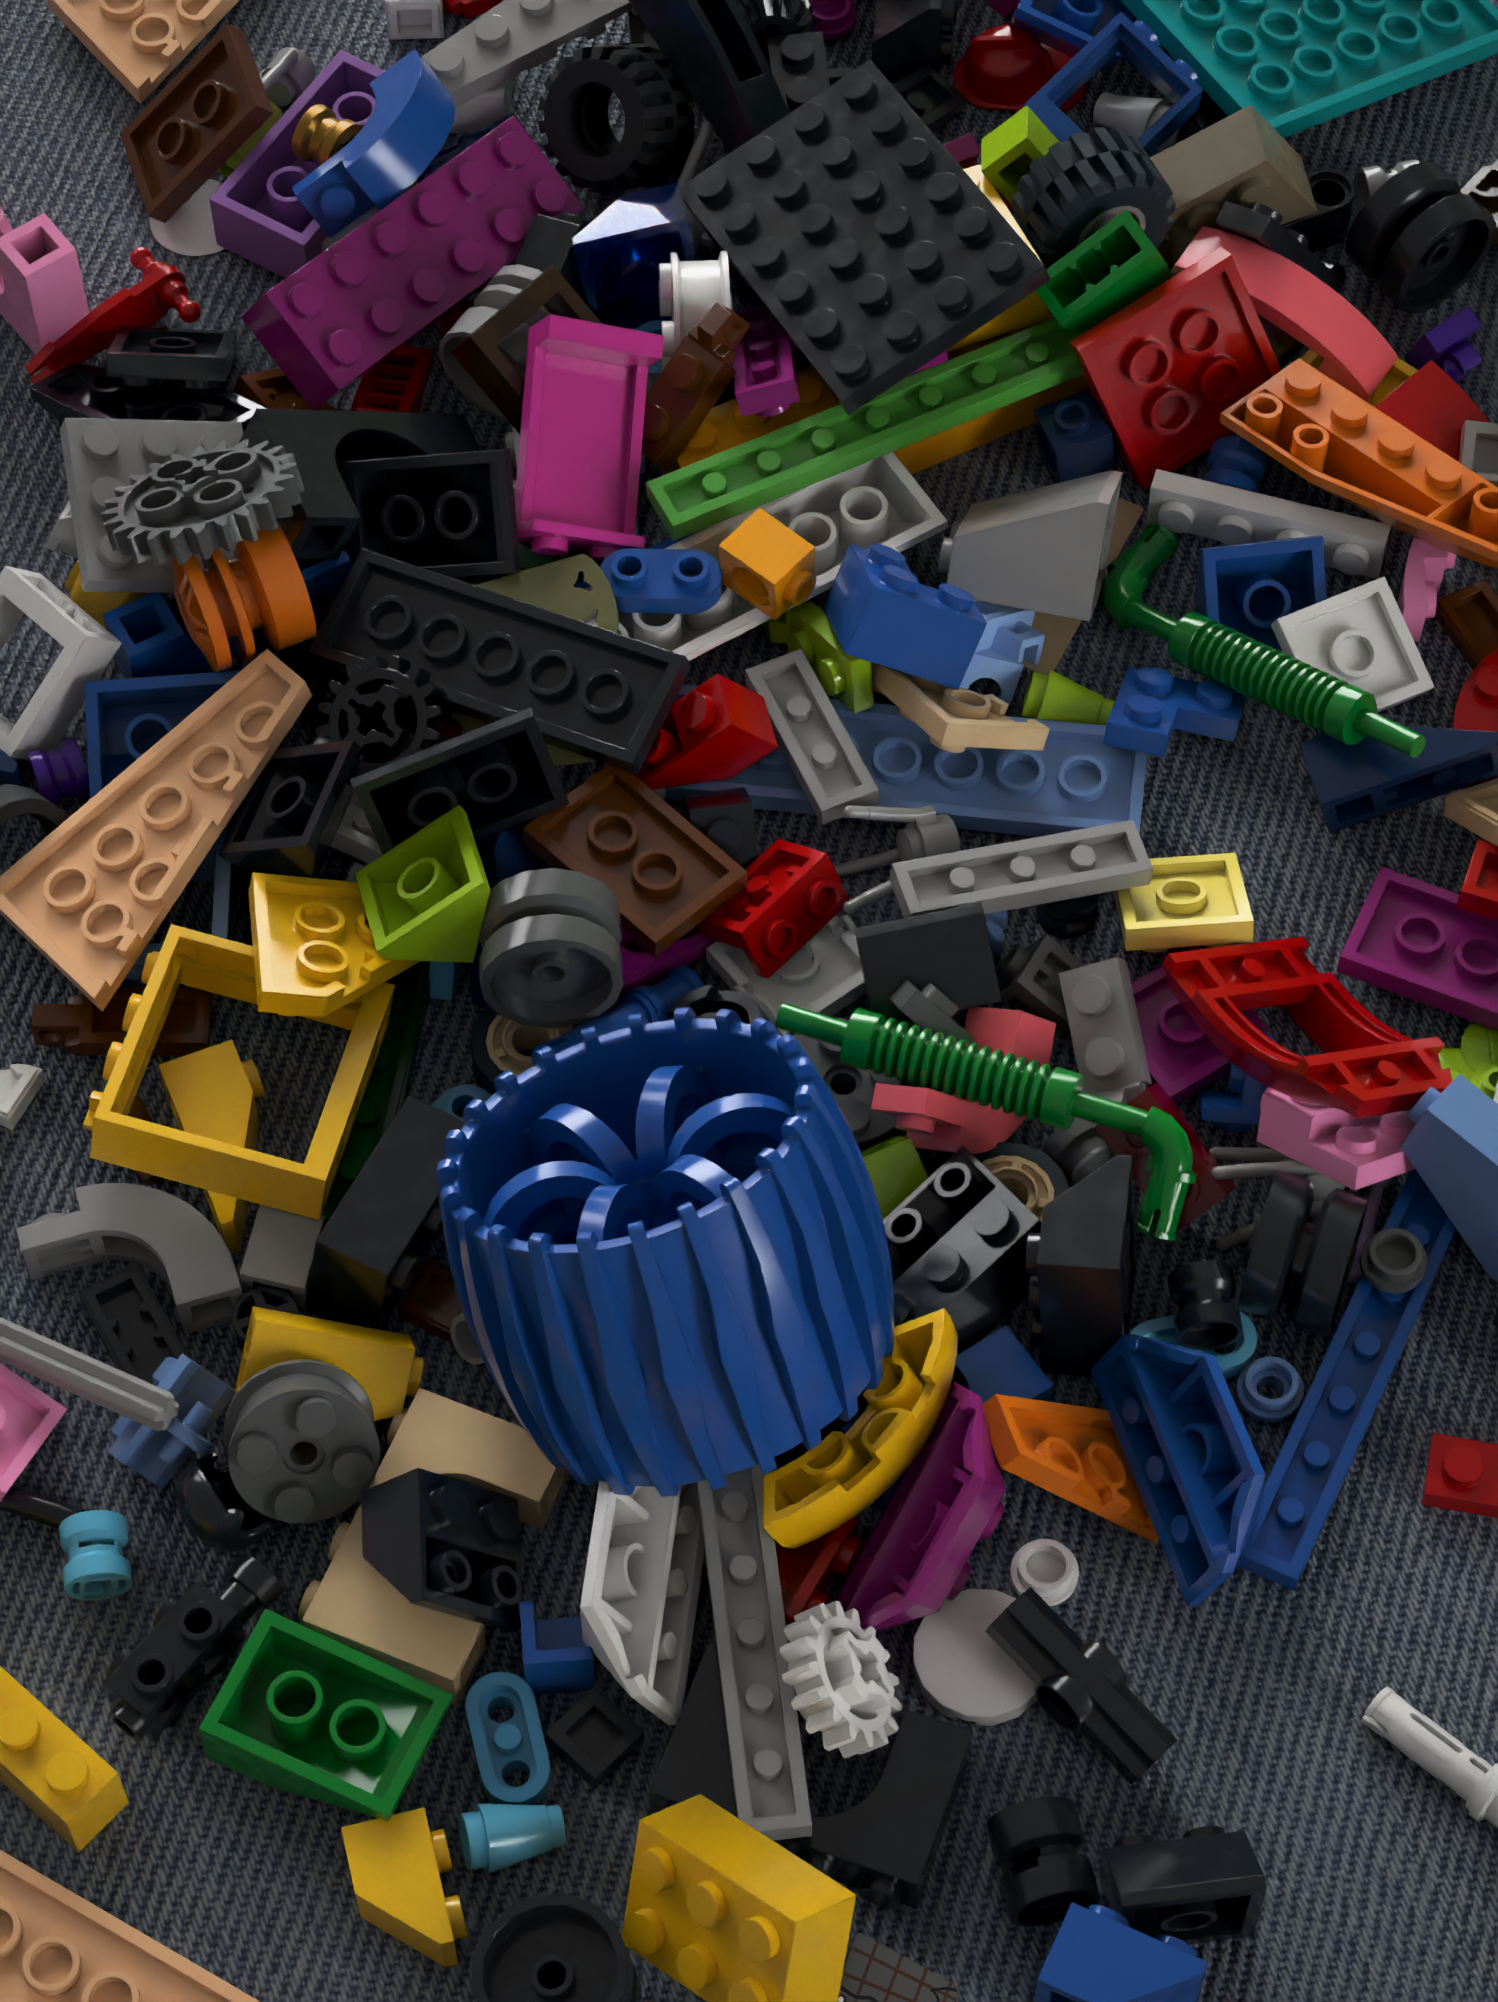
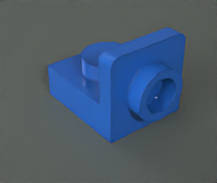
M1264 1033L1271 1040H1273L1272 1033ZM1230 1062L1229 1089L1239 1090V1092L1201 1090V1119L1212 1121V1125L1220 1130L1229 1132L1248 1131L1251 1129V1125H1259L1260 1101L1268 1087L1250 1077Z

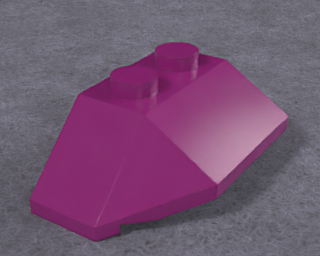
M953 1382L944 1410L934 1431L911 1465L904 1471L837 1592L833 1602L840 1601L844 1612L853 1608L856 1609L859 1613L860 1627L862 1629L872 1626L878 1631L939 1612L946 1598L949 1600L955 1599L963 1589L971 1570V1565L966 1561L978 1539L986 1540L996 1529L1004 1511V1504L999 1501L1006 1489L999 1463L991 1444L989 1426L979 1395Z

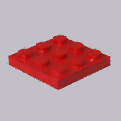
M1219 247L1069 342L1134 482L1143 490L1151 486L1156 469L1173 472L1210 449L1212 443L1217 439L1234 434L1235 432L1219 422L1221 413L1281 371L1232 255L1222 247Z

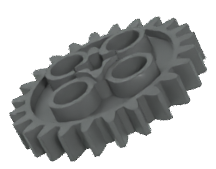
M245 439L233 448H228L227 442L221 441L213 450L205 451L203 446H196L192 455L184 457L181 454L174 453L171 455L170 461L163 464H149L150 473L132 474L129 476L131 485L116 487L114 489L116 497L105 500L106 510L101 512V517L113 551L118 550L122 559L133 556L135 563L140 564L153 557L155 566H160L171 557H177L180 565L187 562L195 554H201V557L206 560L210 559L215 549L223 548L229 552L235 551V544L244 540L255 542L259 540L256 533L258 530L277 529L279 526L276 518H285L293 515L291 506L302 503L300 493L305 491L294 455L293 453L286 454L284 446L280 445L271 449L269 441H263L251 447L249 439Z

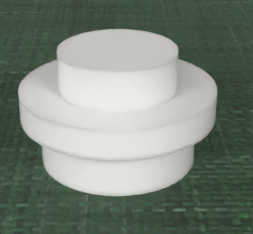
M1037 1539L1023 1545L1014 1555L1011 1562L1010 1579L1014 1590L1019 1596L1031 1587L1049 1606H1054L1067 1600L1076 1589L1079 1577L1077 1560L1073 1553L1060 1542L1052 1539Z

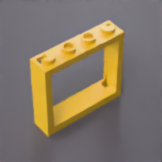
M171 924L160 952L152 951V953L148 952L141 978V982L147 984L143 995L132 993L128 1001L122 1024V1031L127 1032L123 1044L113 1041L109 1048L103 1069V1079L108 1080L104 1092L93 1090L90 1095L89 1110L83 1122V1128L92 1131L90 1158L320 1221L389 1025L395 985L384 982L325 1017L299 1015V1017L351 1030L305 1162L304 1164L128 1116L179 984L257 1005L253 946Z

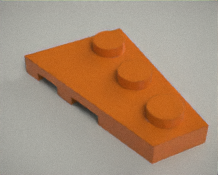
M995 1394L983 1403L991 1444L1002 1469L1154 1543L1159 1541L1155 1527L1111 1423L1112 1420L1108 1410Z

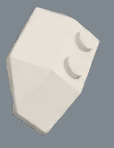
M599 1481L580 1603L583 1642L587 1646L592 1647L594 1655L631 1698L666 1724L676 1725L684 1704L705 1553L696 1482L680 1484L678 1495L670 1497L660 1496L655 1486H635L633 1493L627 1496L615 1494L607 1482Z

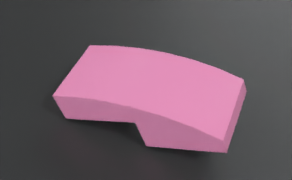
M1415 537L1408 553L1397 605L1414 642H1420L1425 619L1435 617L1437 593L1440 590L1445 569L1454 568L1456 554L1439 549Z

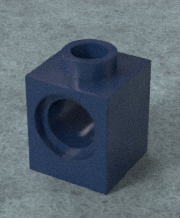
M1089 389L1034 409L1037 450L1054 484L1114 470L1112 432Z

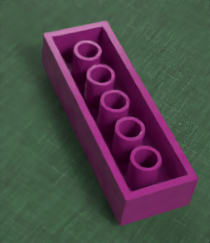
M513 115L266 292L241 318L310 408L318 410L476 293L503 266L513 265L535 214L559 219L562 212L577 215L584 207Z

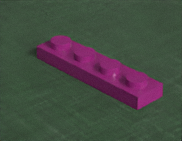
M762 304L733 311L751 325L734 350L736 356L733 361V368L737 371L734 375L735 396L741 417L754 413L758 417L778 415L789 409L792 403L800 401L795 346Z

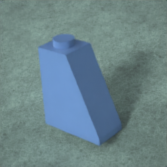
M1459 1074L1442 1093L1431 1086L1407 1115V1118L1416 1125L1400 1147L1486 1273L1498 1283V1104Z

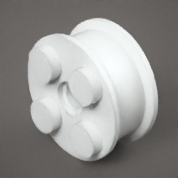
M721 251L718 260L679 261L677 253L672 252L670 253V263H659L660 317L671 316V321H662V335H664L662 371L685 336H688V332L701 322L716 302L732 310L727 251Z

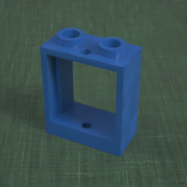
M1120 12L1023 105V108L1027 105L1061 143L1069 140L1070 135L1082 130L1059 108L1110 58L1119 52L1173 103L1137 139L1150 157L1199 109L1203 89L1199 86L1201 84L1200 78L1186 62L1181 59H1177L1174 62L1159 48L1160 42L1157 36L1146 24L1139 20L1133 23Z

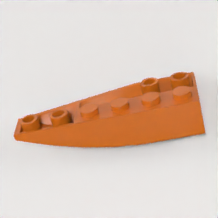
M1300 358L1221 413L1219 421L1221 424L1311 484L1439 549L1498 569V487Z

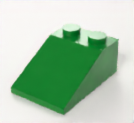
M265 1608L202 1721L199 1733L205 1758L265 1786L389 1821L453 1701V1694Z

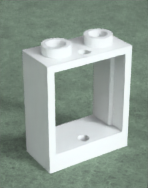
M5 566L0 573V651L24 613L64 647L16 724H12L0 713V749L16 762L18 759L29 761L27 751L40 748L48 752L55 748L85 701L84 681H98L120 647L121 642L42 574Z

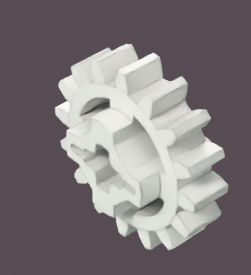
M834 1601L827 1605L821 1603L794 1616L795 1622L786 1625L783 1630L790 1643L780 1647V1654L789 1662V1671L783 1673L782 1678L784 1682L795 1687L797 1696L793 1698L791 1705L794 1710H799L802 1717L806 1720L807 1732L812 1734L820 1730L822 1732L824 1749L829 1752L839 1747L843 1758H849L856 1754L860 1756L888 1744L887 1736L896 1733L899 1729L892 1715L902 1711V1704L894 1697V1686L900 1683L897 1676L887 1672L885 1663L889 1660L890 1654L888 1649H884L876 1638L875 1628L869 1626L862 1629L860 1627L858 1611L853 1608L844 1612L840 1601Z

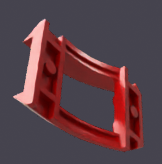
M1303 936L1168 953L1162 962L1168 988L1212 1044L1244 1073L1282 1094L1308 1103L1341 1109L1357 1119L1411 1110L1431 1086L1442 1093L1452 1082L1450 1068H1441L1439 1053L1445 1045L1438 1036L1413 1040L1382 1023L1345 989L1332 972L1320 974L1304 955L1310 944ZM1281 1005L1300 1029L1326 1053L1304 1057L1295 1054L1271 1040L1240 1011Z

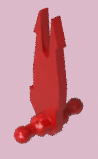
M145 247L135 248L131 252L130 262L135 268L143 272L142 280L130 289L123 288L95 307L55 342L51 343L49 341L24 367L30 375L45 367L33 376L30 381L36 384L74 363L80 364L108 349L121 326L150 327L165 317L169 309L173 308L178 311L180 319L185 323L196 322L200 318L201 308L196 302L188 298L189 291L185 286L184 275L176 266L166 265L163 261H155L149 249Z

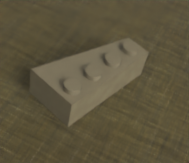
M1251 105L1150 157L1172 190V197L1175 200V212L1170 215L1173 223L1170 230L1162 234L1161 237L1164 241L1157 248L1167 264L1178 261L1202 226L1224 231L1215 221L1225 201L1245 208H1249L1251 202L1268 206L1283 216L1280 225L1318 212L1301 156Z

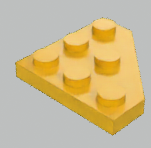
M252 872L248 894L258 1012L277 1013L287 1017L299 1015L325 1017L420 962L384 960L377 953L357 882Z

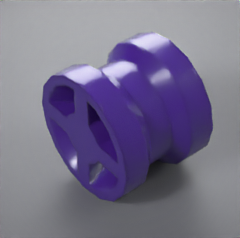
M75 737L62 740L59 748L48 752L40 748L27 751L32 773L41 796L57 807L62 799L73 795L80 799L90 797L89 776Z

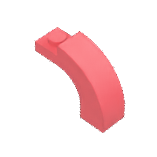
M971 1007L967 1009L964 1029L975 1039L974 1042L980 1045V1050L984 1046H989L992 1049V1053L999 1049L1003 1051L1004 1057L1008 1053H1012L1015 1055L1016 1060L1022 1056L1027 1059L1028 1064L1032 1060H1036L1041 1067L1044 1063L1049 1064L1056 1023L1021 1010ZM875 1083L871 1105L873 1110L895 1116V1128L907 1131L906 1137H911L916 1149L950 1153L957 1152L963 1145L972 1154H979L994 1149L999 1142H1005L1027 1117L1026 1114L1023 1117H1017L1014 1111L1009 1114L1004 1113L1002 1107L994 1110L991 1108V1103L985 1107L979 1105V1099L973 1103L967 1101V1096L964 1099H958L955 1093L948 1095L943 1090L939 1092L929 1088Z

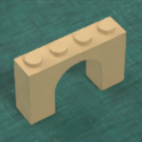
M419 1388L409 1409L403 1407L402 1414H395L387 1434V1444L390 1447L380 1466L378 1465L377 1473L369 1488L416 1468H421L517 1498L519 1521L543 1530L570 1473L565 1466L562 1468L554 1467L542 1454L523 1427ZM360 1504L352 1522L343 1521L337 1528L328 1553V1558L332 1561L322 1581L313 1580L307 1587L299 1607L298 1616L302 1619L303 1626L453 1694L451 1704L458 1706L487 1647L483 1624L412 1604L363 1558L362 1506Z

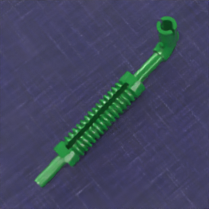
M1150 522L1137 537L1136 541L1119 558L1113 559L1107 566L1108 575L1103 581L1102 602L1109 617L1123 628L1127 629L1135 626L1168 642V655L1173 662L1196 671L1198 674L1223 684L1227 688L1242 693V695L1269 706L1271 709L1288 715L1290 718L1307 724L1309 727L1326 733V735L1347 745L1357 744L1367 736L1411 758L1418 757L1423 751L1426 743L1425 736L1377 714L1374 694L1348 684V682L1329 675V673L1320 671L1316 667L1301 662L1299 659L1284 654L1232 628H1228L1226 625L1220 624L1200 613L1193 611L1177 620L1143 604L1140 594L1149 585L1148 580L1179 548L1176 537L1163 525L1158 527L1156 522Z
M782 1003L775 1024L777 1028L841 1047L840 1062L863 1070L873 1068L874 1074L879 1075L884 1072L885 1077L893 1078L896 1076L897 1080L901 1082L908 1079V1083L911 1085H917L920 1082L921 1088H929L931 1086L932 1090L939 1092L943 1090L948 1095L955 1093L958 1099H964L967 1096V1101L971 1103L977 1102L979 1099V1105L985 1107L991 1103V1108L994 1110L1002 1107L1004 1113L1009 1114L1014 1111L1017 1117H1023L1026 1114L1027 1119L1031 1121L1036 1120L1038 1117L1040 1123L1062 1130L1070 1129L1074 1118L1077 1117L1140 1136L1141 1144L1150 1149L1145 1170L1151 1171V1175L1134 1230L1145 1235L1155 1232V1238L1175 1241L1177 1236L1176 1230L1189 1184H1195L1197 1173L1192 1171L1193 1152L1187 1133L1170 1114L1154 1106L1149 1111L1085 1093L1083 1092V1074L1056 1067L1052 1071L1049 1064L1044 1063L1040 1067L1039 1062L1036 1060H1032L1028 1064L1025 1057L1020 1056L1016 1060L1015 1055L1012 1053H1008L1004 1057L1002 1050L996 1049L992 1053V1049L989 1046H984L980 1050L978 1043L973 1042L968 1046V1041L961 1038L957 1042L956 1037L952 1035L945 1039L942 1032H937L933 1035V1031L928 1028L921 1032V1027L914 1024L910 1028L909 1024L904 1021L898 1025L897 1020L894 1018L886 1021L885 1016L861 1008H857L849 1022L787 1003Z

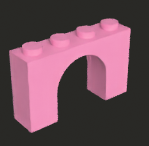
M0 205V314L36 355L49 341L51 343L55 342L90 313L78 256L74 246L45 213L13 230Z

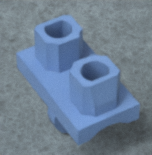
M183 1353L178 1359L166 1357L152 1375L153 1385L171 1392L174 1396V1401L179 1404L178 1416L172 1419L169 1428L163 1431H156L121 1416L111 1429L115 1442L108 1452L118 1461L129 1466L162 1490L192 1450L204 1457L207 1455L213 1444L204 1437V1434L236 1393L228 1384Z

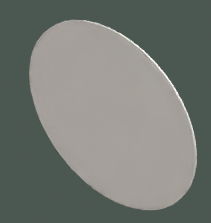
M208 179L166 223L149 217L150 229L155 239L166 249L186 256H205L224 250L225 248L217 245L209 198L223 182Z

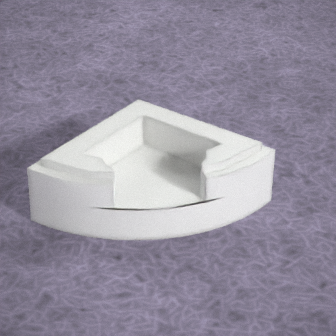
M11 1064L10 1069L0 1070L1 1126L10 1130L14 1129L45 1082L42 1069L27 1064Z

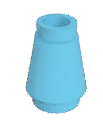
M476 1803L474 1811L460 1813L458 1816L459 1841L467 1870L483 1868L486 1874H490L551 1851L552 1848L564 1847L566 1844L564 1818L558 1804L545 1806Z

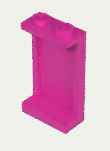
M553 314L546 316L529 327L515 489V511L518 542L532 544L531 551L533 553L554 557L565 556L568 554V551L589 554L588 557L592 558L596 564L601 565L604 559L615 551L627 548L645 549L646 537L635 535L647 377L648 367L662 359L664 335Z

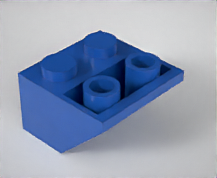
M1072 1902L1038 1976L1034 2002H1198L1208 1962L1196 1957L1197 1952L1195 1949L1176 1937L1160 1934L1155 1939L1130 1928L1128 1920L1110 1908L1101 1905H1090L1087 1909Z

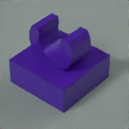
M1468 306L1425 333L1405 357L1411 366L1417 370L1432 360L1458 383L1472 373L1470 370L1482 362L1478 351L1468 342L1482 324Z

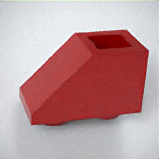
M718 673L673 703L638 775L635 774V776L651 790L733 778L778 748L764 697Z

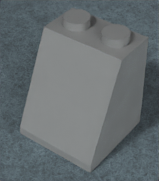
M1109 470L971 504L963 521H954L949 538H944L939 558L938 573L948 575L947 584L967 591L976 601L1090 621L1103 589L1123 472Z

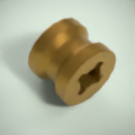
M316 104L310 107L297 123L292 137V152L304 161L311 162L316 160L320 166L344 148L361 131L362 127L350 119L340 121L336 119V114L332 109L323 104Z

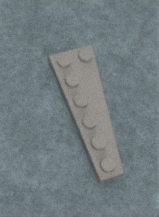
M504 0L424 54L422 58L449 90L455 107L516 77L520 72L532 69L556 57L557 47L578 37H585L587 40H590L606 31L605 23L630 10L635 16L638 14L628 0Z

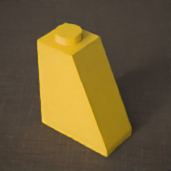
M253 1306L235 1391L237 1392L257 1372L276 1363L296 1359L322 1361L344 1370L358 1381L368 1395L374 1414V1421L394 1417L395 1414H402L406 1395L415 1397L420 1387L424 1359L423 1357L414 1356L416 1349L410 1335Z

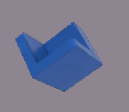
M520 1601L525 1681L531 1687L533 1694L544 1695L590 1691L595 1687L592 1647L587 1646L583 1642L581 1616L535 1620L533 1601Z

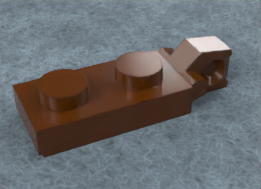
M716 302L701 322L688 332V336H685L646 394L642 453L666 470L673 467L737 372L731 367L736 356L734 350L751 325L720 303Z
M119 987L103 1012L83 993L82 995L68 997L67 1004H33L31 1029L35 1045L64 1047L66 1053H81V1056H107L112 1042L115 1041L123 1044L127 1035L126 1031H122V1024L132 993L143 995L145 987ZM178 988L151 1056H185L210 1047L211 992L197 988Z

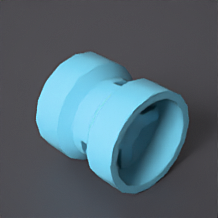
M91 1510L71 1515L60 1523V1546L62 1551L68 1554L69 1561L62 1570L66 1595L82 1601H100L123 1595L131 1589L133 1585L130 1560L123 1556V1548L129 1541L128 1525L125 1516L110 1510Z

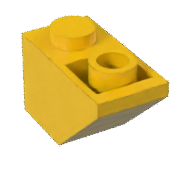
M425 1807L394 1814L389 1821L377 1818L341 1827L361 1918L443 1967L459 1964L454 1940L468 1937L459 1895L444 1897L439 1873L453 1870L444 1828L430 1831Z

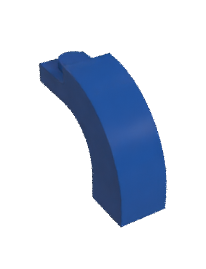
M416 49L412 50L369 83L374 92L376 104L371 117L361 131L344 148L292 187L296 198L330 238L374 205L380 211L396 200L425 171L449 135L455 117L454 100L449 90Z

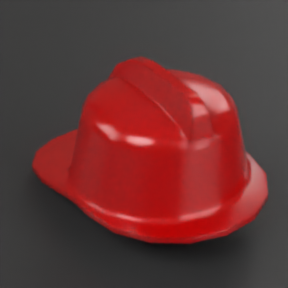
M1008 23L994 25L984 30L979 36L971 39L970 49L957 61L953 71L954 87L969 100L967 103L976 108L1018 112L1072 57L1045 44H1041L1034 34ZM1087 82L1059 108L1062 112L1072 109L1083 99L1088 85Z

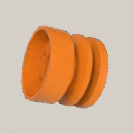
M279 523V527L275 530H258L256 533L259 540L255 542L244 540L235 544L236 549L233 551V559L226 560L220 548L213 551L210 559L204 560L201 557L204 569H201L195 555H192L187 562L180 565L177 557L170 558L174 574V593L182 619L191 639L203 652L214 672H220L232 667V656L228 643L229 638L243 662L256 658L254 629L260 628L275 650H281L316 637L317 627L308 591L296 558Z

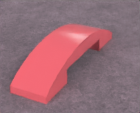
M1202 226L1171 270L1173 274L1177 275L1219 247L1224 248L1232 255L1257 314L1322 356L1324 360L1319 366L1318 371L1367 402L1398 358L1396 352L1373 324L1329 285L1293 261L1238 235Z

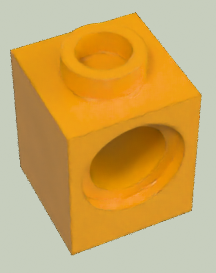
M758 508L718 545L722 584L774 621L791 605L799 606L815 587V546L761 508Z

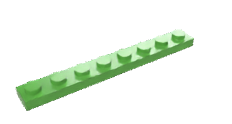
M1055 318L906 377L849 416L839 404L646 482L647 498L671 538L675 541L1083 375L1084 373L1069 343L1083 333L1063 330Z

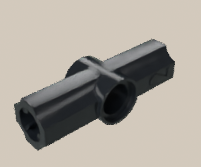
M1031 1587L1013 1601L985 1630L996 1644L1036 1684L1034 1688L1035 1695L1045 1712L1066 1730L1071 1732L1081 1731L1131 1785L1177 1741L1174 1735L1126 1687L1128 1682L1126 1673L1114 1655L1094 1640H1081Z

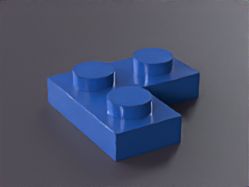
M1128 667L1106 724L1103 744L1164 757L1174 729L1234 742L1244 714L1247 697L1213 680L1195 682L1173 677L1169 672L1160 668L1146 667L1136 669Z

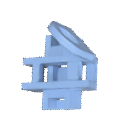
M974 600L987 625L959 688L968 689L975 680L991 678L999 684L998 698L1008 703L1009 706L1024 667L1022 660L1033 665L1039 664L1045 634L1031 627L1036 611Z

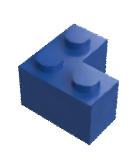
M850 543L823 606V611L845 653L958 690L987 625V622L974 603V597L967 591L950 584H940L939 589L919 584L917 577L912 574L908 567L905 556L890 547L872 544L869 550Z

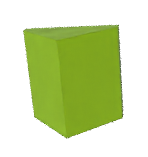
M458 805L355 873L376 951L384 960L474 962L491 890L467 814Z

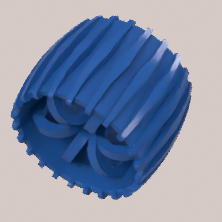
M691 1007L676 1008L674 1020L648 1023L644 1013L628 1016L629 1028L598 1036L595 1027L591 1026L580 1030L583 1039L582 1043L571 1046L557 1054H554L548 1045L535 1051L536 1065L517 1077L508 1070L504 1071L494 1080L495 1094L485 1103L481 1100L473 1099L464 1108L465 1125L461 1130L453 1129L448 1132L443 1143L445 1159L439 1161L437 1165L436 1176L439 1206L448 1260L456 1292L470 1332L497 1388L527 1434L554 1467L562 1468L565 1466L575 1481L587 1486L593 1485L596 1480L607 1482L612 1491L618 1495L630 1496L635 1490V1486H655L662 1497L677 1496L680 1484L704 1480L708 1481L712 1490L727 1487L726 1475L759 1464L763 1474L777 1469L774 1457L794 1448L800 1443L810 1451L821 1444V1429L837 1417L848 1422L858 1411L857 1397L865 1388L876 1389L883 1377V1357L891 1356L893 1353L894 1291L889 1249L874 1186L850 1126L818 1069L800 1043L791 1034L781 1036L772 1022L761 1017L755 1019L752 1024L743 1023L736 1011L723 1008L717 1012L715 1019L697 1018Z

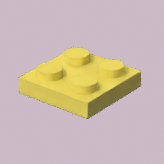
M1236 852L1150 858L1153 873L1149 885L1113 891L1126 951L1162 952L1176 947L1207 946L1215 948L1230 946L1233 943L1253 942L1254 920Z

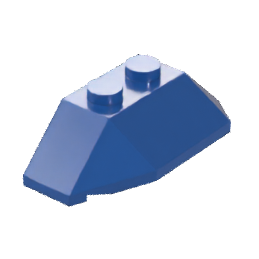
M1126 1334L1105 1353L1090 1371L1104 1406L1109 1412L1112 1420L1111 1423L1187 1607L1198 1606L1234 1572L1262 1508L1266 1474L1215 1355L1136 1334Z

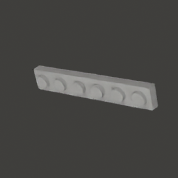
M759 1464L726 1475L727 1487L712 1490L707 1480L696 1482L737 1818L774 1841L812 1836V1820L797 1710H794L791 1705L795 1697L794 1686L787 1684L782 1678V1674L789 1671V1662L780 1654V1647L788 1644V1638L783 1631L786 1623L775 1539L763 1527V1475L765 1474L762 1473Z

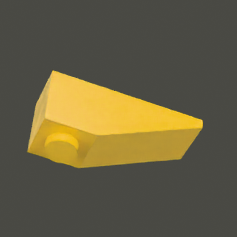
M232 1039L159 1064L166 1097L179 1130L256 1151L260 1121L255 1098L265 1095L253 1059L241 1062ZM203 1189L218 1231L227 1245L230 1254L240 1251L248 1201Z

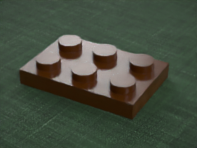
M227 23L120 133L147 215L164 223L273 114L244 32Z
M608 764L567 794L570 804L542 814L523 827V844L551 868L582 872L602 881L617 897L621 914V929L654 958L747 886L748 872L631 772Z

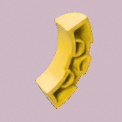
M945 1308L894 1327L893 1353L891 1356L883 1357L882 1359L883 1377L876 1389H866L863 1396L869 1405L845 1434L832 1431L822 1440L821 1444L787 1465L763 1475V1527L782 1547L790 1549L800 1547L835 1530L855 1517L893 1485L922 1450L944 1410L951 1389L957 1357L958 1334L951 1316Z

